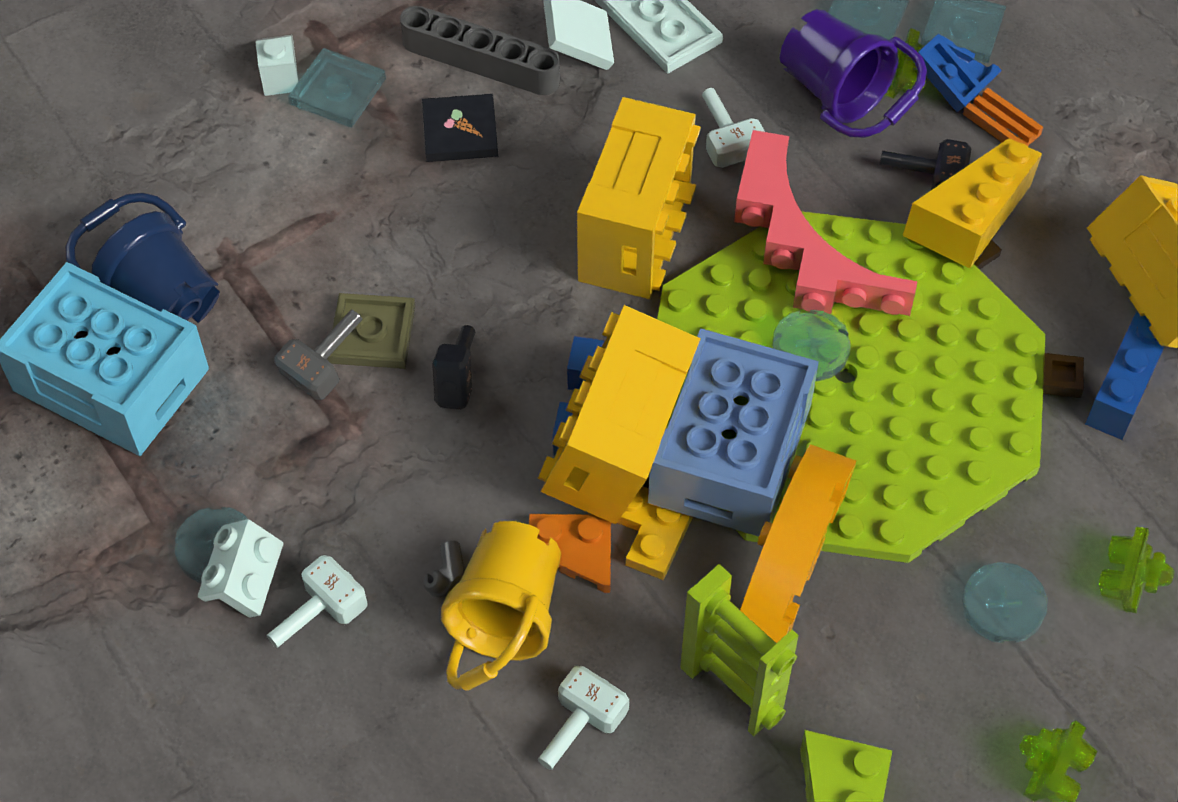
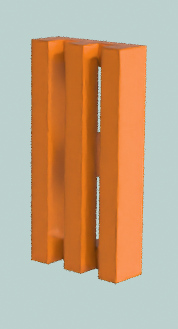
M986 88L982 96L978 95L974 98L973 104L968 103L964 108V116L1000 142L1010 138L1029 146L1042 134V125L990 88ZM1009 130H1011V131L1014 132L1016 135H1018L1019 137H1021L1022 140H1021L1020 138H1018L1017 136H1015L1013 133H1011Z

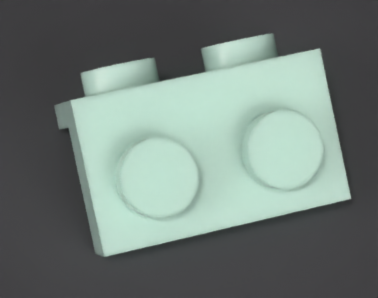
M249 519L223 525L215 536L214 549L208 566L201 577L202 584L198 592V598L205 602L220 599L249 618L260 616L283 542Z

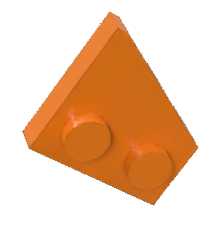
M529 514V525L540 529L537 539L543 541L547 546L550 537L557 542L561 551L558 567L560 573L573 579L579 576L596 584L597 590L610 593L611 522L590 514Z

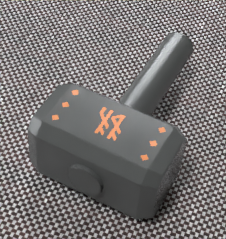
M351 309L314 350L299 339L289 340L274 358L280 373L293 385L302 389L314 399H325L340 380L333 364L326 359L363 320L362 317Z

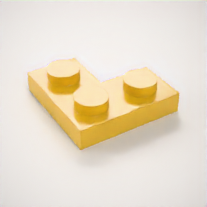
M642 486L617 522L638 531L626 556L625 566L664 580L693 517L649 504V489Z

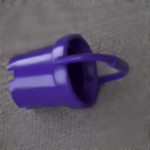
M816 9L805 14L801 19L807 22V24L800 31L792 27L782 44L779 57L780 63L787 67L783 69L821 100V109L824 111L820 114V119L837 132L849 137L866 138L882 132L889 125L894 126L919 99L918 94L925 85L927 74L923 57L913 47L898 37L888 40L880 35L866 34L835 18L825 10ZM898 49L915 62L918 71L915 84L911 90L908 89L883 115V120L874 126L864 129L851 128L842 124L852 123L864 117L876 107L887 93L896 74L899 62Z

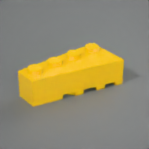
M1008 138L913 202L903 236L961 265L971 268L1030 188L1042 153Z

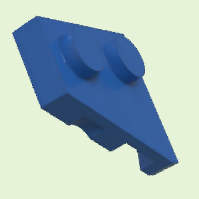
M940 34L933 37L918 51L925 62L927 69L926 77L956 112L964 108L1002 71L995 64L986 67L975 61V53L966 48L957 47L951 40Z

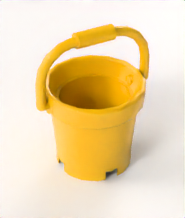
M517 521L496 522L489 533H487L485 528L460 582L447 594L441 607V621L448 634L456 639L446 670L447 682L453 688L466 691L471 690L495 678L498 671L505 667L510 660L521 661L537 657L547 648L552 622L549 607L556 573L560 564L561 551L557 542L551 537L548 546L543 541L537 539L540 529ZM464 646L481 655L496 658L493 662L487 661L460 675L459 678L457 676V669Z

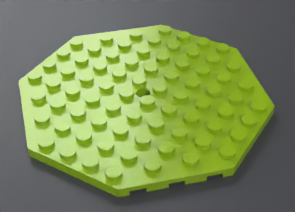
M801 211L813 229L843 256L877 274L917 281L910 316L902 314L892 315L884 311L864 307L854 308L833 302L831 314L811 313L804 309L794 308L799 270L779 269L775 266L763 264L769 230L766 227L755 229L664 284L657 318L664 323L696 337L701 328L819 361L811 407L794 458L796 455L803 457L811 444L856 460L846 496L833 523H829L827 527L826 538L821 551L909 563L921 555L922 550L937 540H943L963 526L965 521L980 510H986L1005 497L1010 489L1022 481H1028L1038 473L1041 456L1043 356L1045 353L1046 334L974 264L971 268H968L904 237L903 233L906 224ZM844 369H848L847 372L851 373L855 380L850 383H844L839 381L835 375L843 372ZM737 396L733 399L740 406L746 405L749 402L744 396ZM677 398L676 403H675V405H674V408H673V411H672V413H671V416H670V419H669V421H668V424H667V426H666V429L668 428V425H669V422H670V420H671L672 414H673V412H674L675 406H676V404H677L678 398ZM730 429L724 430L721 433L725 439H734L737 436L736 432ZM788 476L773 521L783 500V497L787 491V488L792 480L789 479ZM736 530L745 541L758 542L759 536Z

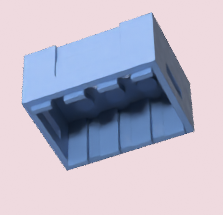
M700 328L697 337L701 339L689 367L668 428L665 429L650 470L648 503L759 536L765 521L771 523L773 521L811 407L819 361ZM737 396H744L749 402L746 405L740 406L733 399ZM730 429L736 432L737 436L734 439H725L721 433L724 430Z

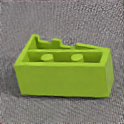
M808 730L804 731L800 754L804 767L807 802H883L892 750Z

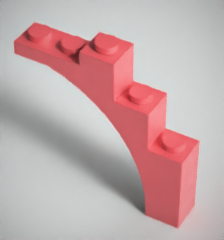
M753 130L736 199L734 222L752 227L769 228L763 264L775 266L779 269L799 270L793 307L804 309L811 313L831 314L833 302L854 308L864 307L884 311L892 315L902 314L910 316L917 281L877 274L858 265L830 246L806 220L791 191L786 164L789 136Z

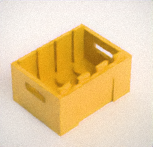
M622 97L595 171L577 211L579 282L646 299L651 298L653 290L660 291L666 274V270L661 269L664 260L670 262L676 241L671 239L674 232H681L686 218V212H682L684 203L691 204L696 190V184L691 183L693 147L696 144L701 126L695 125L696 114Z
M1140 175L1087 227V230L1092 235L1089 240L1101 257L1106 256L1112 265L1109 269L1120 286L1127 287L1131 293L1130 301L1140 316L1147 317L1151 323L1149 329L1161 346L1178 348V184Z
M626 305L623 306L619 315L611 312L602 333L603 336H606L601 347L597 346L593 357L588 355L579 376L584 380L580 389H574L566 411L572 413V416L567 418L566 423H560L552 445L559 447L554 458L546 457L537 478L544 481L541 489L542 493L613 524L619 521L647 480L674 405L701 339Z

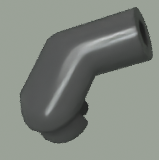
M446 541L440 545L443 566L438 571H432L433 576L427 573L424 578L425 589L434 597L447 596L449 591L460 582L465 572L460 543L458 541Z

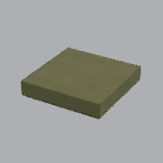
M339 293L332 330L351 309L357 312L363 320L328 357V361L331 364L406 369L415 312V298Z

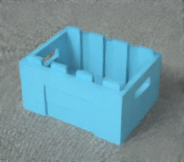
M68 262L64 264L0 339V364L14 392L138 456L143 454L209 370L195 324L164 309L160 312L101 283L99 277ZM79 331L88 332L85 338H74L75 334ZM112 347L121 348L118 354H106Z

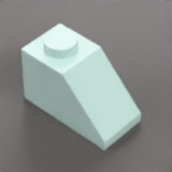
M285 35L257 39L258 67L264 95L269 96L300 91L293 36Z

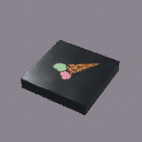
M493 94L422 99L426 162L499 157Z

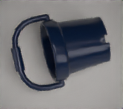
M134 193L126 194L115 200L109 199L79 220L80 224L70 233L65 246L66 262L81 268L76 260L75 247L78 239L86 231H92L119 212L120 207L129 203L144 202L155 205L163 212L153 211L139 215L125 223L108 238L94 259L91 274L99 277L101 283L160 312L164 309L187 321L192 317L199 323L214 307L220 293L215 287L218 286V283L207 273L182 241L183 232L181 229L186 226V221L170 204L158 196Z

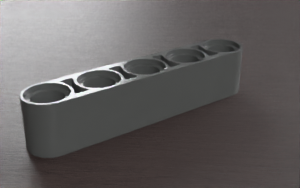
M410 6L401 12L400 24L403 46L412 53L538 95H550L556 92L560 86L559 55L550 48L422 6Z

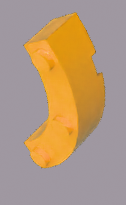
M811 444L803 457L795 456L788 474V478L792 480L773 523L765 521L757 545L763 546L740 609L776 643L793 628L800 608V604L793 602L794 596H801L806 581H809L826 538L827 527L829 523H833L846 496L856 465V460Z

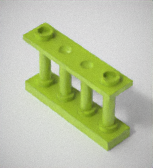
M718 564L687 592L680 668L692 679L702 670L705 672L712 671L751 708L748 732L755 736L764 727L768 730L772 729L786 712L784 704L792 666L797 659L795 651L799 635L791 630L779 642L776 643L730 602L732 575Z

